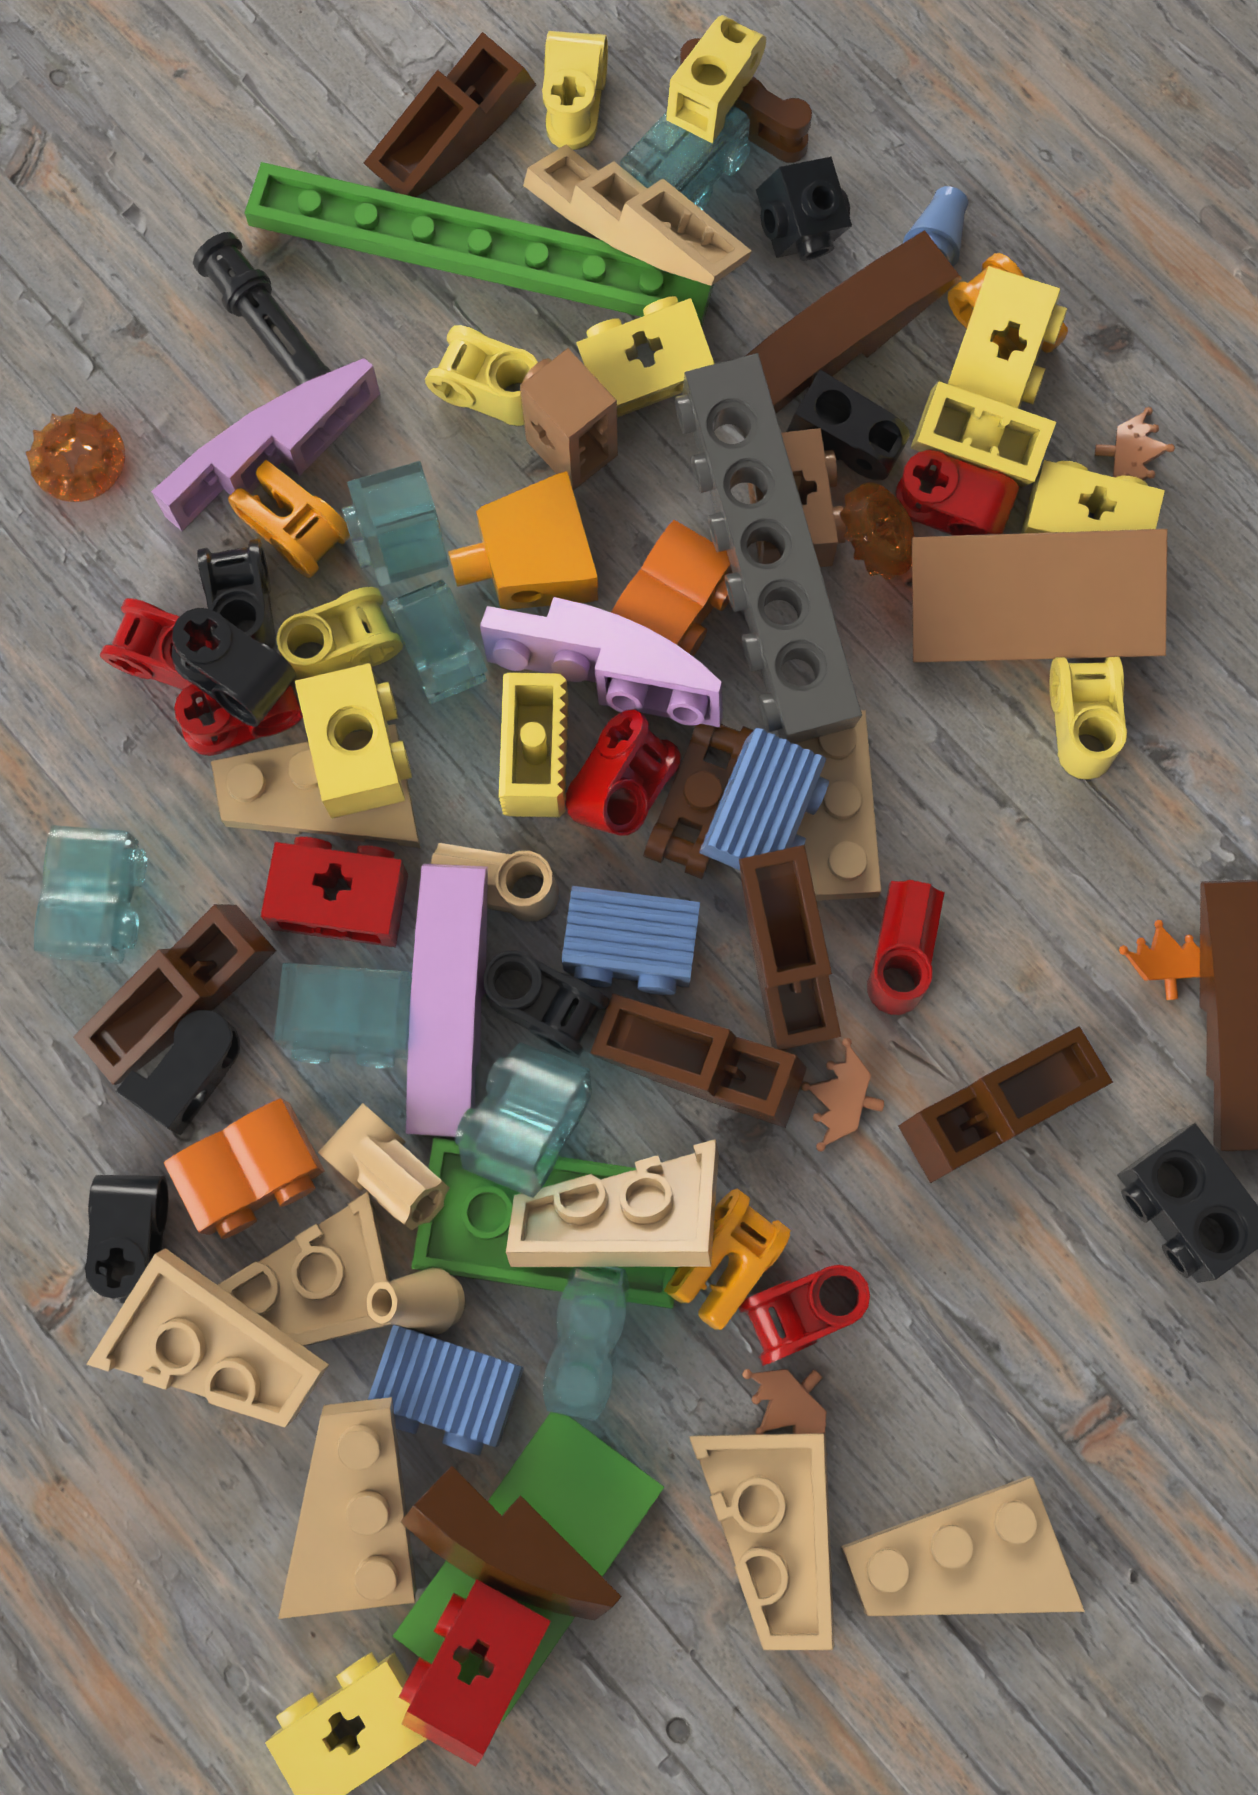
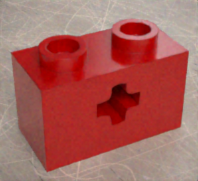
M296 837L294 844L275 842L261 918L271 930L396 948L408 873L401 859H394L395 853L382 847L361 845L357 847L356 853L332 850L330 842L313 837ZM344 878L350 890H339L336 900H330L324 888H335L338 879Z
M477 1579L466 1599L453 1593L434 1629L436 1634L445 1638L432 1664L419 1657L398 1697L410 1704L401 1724L476 1767L484 1756L551 1621ZM471 1653L482 1659L478 1671L480 1675H476L471 1684L468 1685L457 1678L461 1671L460 1663H464Z

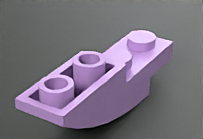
M556 597L552 600L547 617L486 607L480 624V630L487 662L498 664L512 671L527 669L543 673L561 674L570 682H582L584 680L596 682L599 705L610 706L618 712L635 709L642 713L668 717L683 725L705 724L720 727L723 718L722 682L699 660L677 644L651 629L620 615L590 605Z

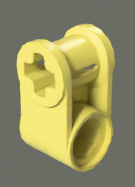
M548 31L542 93L543 103L547 108V136L551 143L558 148L567 144L571 149L578 150L587 146L595 138L601 93L605 88L607 75V35Z
M462 325L453 326L447 334L449 346L438 368L429 370L425 378L427 387L436 396L452 405L468 407L509 425H524L521 391L510 392L505 391V389L512 384L523 383L526 374L538 361L531 353L524 349H518L491 339L470 327Z
M362 587L352 590L334 601L303 613L294 614L283 622L278 630L276 640L280 655L288 661L296 672L294 682L368 663L372 667L380 665L396 656L402 650L403 642L397 633L391 632L380 606L383 604L384 599L378 588ZM362 623H365L367 625V628L370 633H367L365 631V628ZM315 642L323 646L319 654L312 658L304 659L293 655L295 650L304 643Z
M1055 657L1050 669L1049 689L1051 706L1055 714L1057 755L1060 764L1067 773L1078 779L1090 780L1098 778L1107 772L1127 738L1123 703L1124 672L1120 657H1106L1104 662L1068 663L1065 657ZM1087 734L1098 738L1103 744L1105 751L1096 752L1087 749L1080 742L1079 735Z

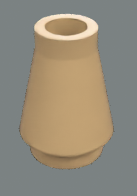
M437 1267L427 1268L392 1281L378 1282L371 1287L367 1296V1310L375 1322L391 1323L429 1335L441 1334L456 1324L461 1318L465 1306V1295L460 1282L445 1270Z

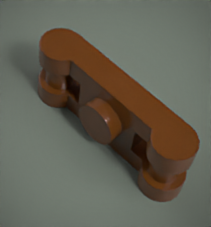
M694 38L683 44L680 50V66L701 38ZM752 77L749 83L743 87L742 93L725 116L724 126L777 159L786 163H794L800 161L807 152L812 110L810 105L802 99L789 98L782 100L766 90L765 86L758 79Z
M705 724L695 726L669 794L648 839L643 857L658 863H662L664 858L686 866L684 873L703 879L711 858L699 853L714 818L746 738L753 732V729L743 726L741 731H738L723 724L720 727ZM710 746L731 754L726 769L705 761ZM679 823L700 831L695 843L674 835Z

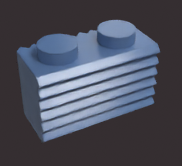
M755 728L742 746L699 853L740 870L739 858L805 845L806 838L798 835L797 831L805 812L814 815L826 794L829 780L820 776L826 758L823 755L815 754L809 749H803L798 744L790 743L787 739L767 733L764 729Z
M572 886L562 952L563 971L574 973L575 978L590 986L610 987L614 977L638 981L637 989L642 992L657 995H674L676 993V986L684 988L690 985L700 902Z
M393 1325L368 1400L392 1397L396 1429L416 1434L420 1423L445 1430L442 1440L443 1444L471 1454L480 1455L484 1444L493 1447L499 1446L524 1367L417 1331Z

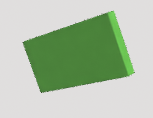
M433 1138L429 1169L450 1189L445 1196L444 1207L429 1223H423L418 1226L411 1269L422 1271L427 1268L437 1267L453 1276L673 1309L674 1299L664 1292V1289L678 1267H510L507 1258L506 1247L514 1195L589 1174L599 1179H604L636 1170V1168Z
M554 1406L488 1502L503 1515L521 1495L603 1577L662 1492L664 1486L559 1407ZM445 1561L392 1637L418 1657L432 1664L445 1638L434 1632L440 1617L453 1593L466 1599L476 1580L448 1561ZM513 1599L549 1619L551 1622L501 1720L502 1722H504L575 1618L574 1616L554 1613ZM470 1653L468 1659L464 1663H460L461 1671L457 1679L470 1685L476 1675H480L478 1671L482 1659Z

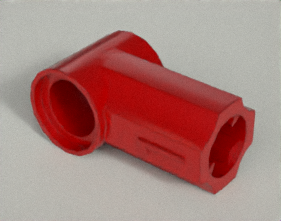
M910 879L907 881H891L889 883L873 968L867 981V993L871 1002L880 1011L889 1015H903L912 1011L922 1000L932 980L931 963L945 892L934 888L932 884ZM890 968H901L907 971L914 980L915 989L909 992H898L891 989L886 984L883 972Z

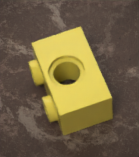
M370 663L295 681L321 799L331 819L405 801L401 780L412 778V773L403 740L392 743L387 721L398 719L390 683L378 684ZM367 730L373 734L370 742L362 749L352 751L341 747L344 738L352 731Z

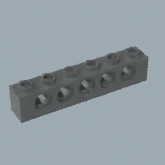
M756 353L686 371L684 373L682 395L675 397L676 412L683 434L693 432L699 454L691 456V462L698 490L700 493L710 491L716 513L708 515L709 529L714 547L717 552L727 551L733 573L725 575V584L731 607L734 612L744 611L750 633L742 635L745 658L751 672L761 671L767 693L759 695V705L768 733L777 730L779 738L787 739L793 744L855 728L862 717V712L759 354ZM732 424L741 428L747 438L737 444H727L719 440L714 431L722 425ZM739 483H751L761 490L764 497L759 502L745 504L735 499L731 493V488ZM766 541L778 549L781 558L771 564H761L751 558L747 548L755 542ZM771 601H786L795 608L798 619L787 625L776 624L767 617L764 607ZM789 660H802L813 669L815 680L804 686L794 685L786 680L781 666Z

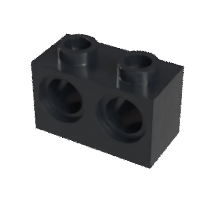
M1196 1123L1178 1130L1117 1174L1126 1187L1121 1191L1126 1204L1144 1223L1152 1221L1167 1241L1162 1245L1165 1256L1172 1266L1185 1278H1189L1192 1275L1197 1283L1216 1280L1258 1249V1205ZM1162 1163L1173 1165L1180 1171L1183 1177V1190L1178 1197L1166 1194L1158 1183L1157 1175ZM1205 1217L1214 1219L1223 1230L1224 1243L1217 1253L1207 1249L1201 1242L1199 1227Z

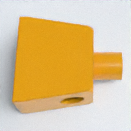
M567 471L555 474L481 506L476 511L482 542L448 551L457 587L492 578L498 603L502 609L551 606L554 597L578 603L598 600V576Z

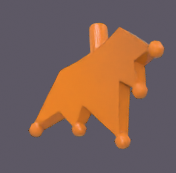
M1157 920L1154 923L1156 929L1151 948L1145 944V939L1140 937L1136 942L1137 953L1128 951L1127 946L1124 945L1119 948V952L1128 958L1144 981L1164 980L1166 1000L1178 999L1177 979L1200 977V948L1193 941V936L1189 934L1185 936V943L1181 947L1163 928L1162 920Z

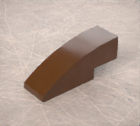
M482 32L447 77L439 70L435 72L364 161V164L396 193L417 197L434 186L479 148L516 110L534 89L536 83L519 62Z
M805 845L739 858L750 936L772 1047L784 1050L842 1037L829 979L832 971Z
M214 904L171 949H158L73 1038L112 1085L120 1084L132 1070L138 1071L173 1044L174 1031L179 1021L187 1014L197 1010H214L262 966L276 950L237 905Z
M612 994L590 1052L594 1057L640 1076L783 1128L787 1126L807 1067L797 1055L737 1037L730 1029L617 994Z
M1078 1026L981 1077L960 1091L923 1109L898 1125L929 1182L932 1183L1110 1085L1113 1081L1081 1027Z
M453 1466L412 1506L401 1521L407 1529L434 1553L471 1578L477 1579L513 1599L554 1613L595 1621L610 1610L622 1597L521 1495L501 1515Z

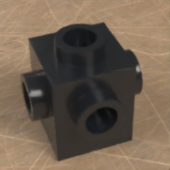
M832 156L781 166L756 189L761 206L760 218L762 229L765 235L771 239L776 258L799 253L800 260L807 261L826 255L834 250L833 242L852 227L849 199L846 192L840 186Z

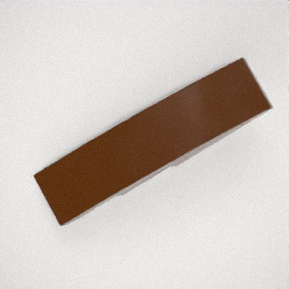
M924 230L876 259L820 297L745 355L759 354L775 413H778L807 387L810 388L819 370L833 377L860 353L868 358L962 278Z
M1258 880L1202 881L1200 883V1008L1207 1012L1206 1075L1214 1081L1213 1144L1220 1151L1258 1150Z

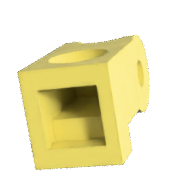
M724 15L719 16L670 79L666 120L713 144L724 128L725 116L742 93L743 87L752 79L761 62L766 46V37Z

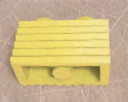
M507 673L503 675L499 798L503 815L516 817H560L566 812L565 777L567 776L566 753L568 752L567 717L569 716L567 680L561 674Z

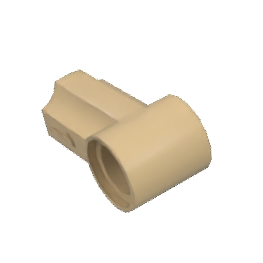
M438 843L437 849L432 855L431 864L488 867L487 909L511 913L515 918L525 922L539 921L547 917L555 909L559 900V888L549 863L540 854L535 852L517 851L512 854ZM526 875H535L543 879L541 890L530 898H519L512 894L514 884Z
M362 1103L318 1153L360 1191L365 1188L377 1199V1202L411 1231L423 1223H429L444 1207V1199L450 1187L403 1146L406 1141Z

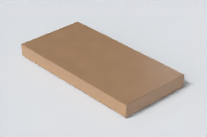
M1168 529L912 537L913 663L1055 659V657L1166 656Z

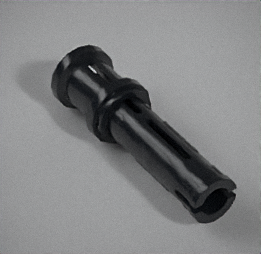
M223 232L208 239L196 252L193 265L201 276L209 277L222 293V303L226 310L238 317L243 316L265 344L268 351L275 357L297 386L331 372L300 333L296 325L293 324L272 297L270 278L264 271L260 269L255 270L241 252L243 246L240 239L232 232ZM221 255L222 258L217 260V256ZM230 270H233L235 272L234 277H231V275L229 274ZM276 326L296 352L294 355L288 351L273 331V327Z

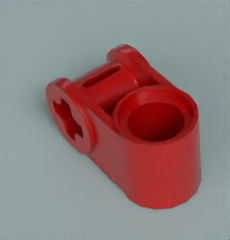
M925 450L912 456L905 465L902 478L896 486L894 498L898 510L907 519L952 536L1003 534L1017 498L1019 486L1009 476L998 471L979 468L945 455L940 451ZM932 465L937 467L935 471L930 470ZM921 480L933 484L930 494L919 490ZM916 503L921 504V508H917L915 506Z
M126 598L121 606V611L125 615L112 644L103 646L100 657L114 668L135 677L153 679L182 690L191 685V682L184 679L175 670L172 662L173 627L180 616L165 612L147 602ZM207 640L200 646L190 642V650L192 651L199 650L203 646L211 650L213 648V643Z
M194 684L181 691L176 698L174 707L176 720L182 728L183 738L190 749L198 754L207 756L222 754L227 750L255 739L279 734L290 729L303 718L301 706L291 684L257 727L247 725L233 717L215 699ZM201 697L202 702L197 704L196 699ZM211 713L215 722L211 725L203 726L199 716ZM217 736L218 739L216 741H212L211 737Z
M635 709L625 710L607 723L600 734L595 748L578 775L571 781L566 792L565 804L567 812L574 822L618 836H628L636 832L643 825L650 808L664 785L676 772L681 757L678 747L667 739L660 740L648 729L649 724L646 717Z
M834 1265L794 1282L790 1279L744 1299L738 1309L740 1313H748L763 1349L759 1359L762 1366L807 1348L817 1343V1339L855 1323L862 1318L869 1306L870 1292L868 1283L861 1273L850 1266ZM835 1276L848 1280L856 1292L854 1307L850 1312L842 1316L832 1315L827 1312L821 1305L819 1298L820 1288L824 1281ZM770 1307L775 1310L785 1333L784 1338H781L769 1313Z

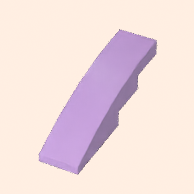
M363 358L306 381L250 412L203 445L151 491L164 516L183 531L223 489L230 495L238 488L245 489L251 494L260 485L256 476V470L265 460H268L276 467L283 462L300 476L380 395L373 365Z
M423 864L421 868L410 998L406 1134L470 1138L475 1130L476 1066L480 1062L481 998L485 994L483 976L486 970L488 867Z

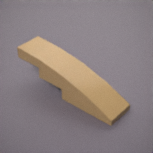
M567 144L527 168L523 186L566 219L615 249L663 271L712 286L749 260L752 250L665 179H661L649 188H646L615 161L598 171Z

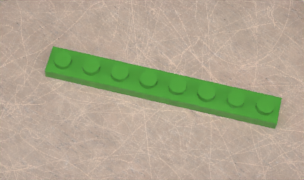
M264 162L260 164L244 212L248 225L640 317L645 316L643 309L657 300L676 296L678 302L691 298L701 327L704 323L714 284L710 286L663 271L615 249L599 239Z

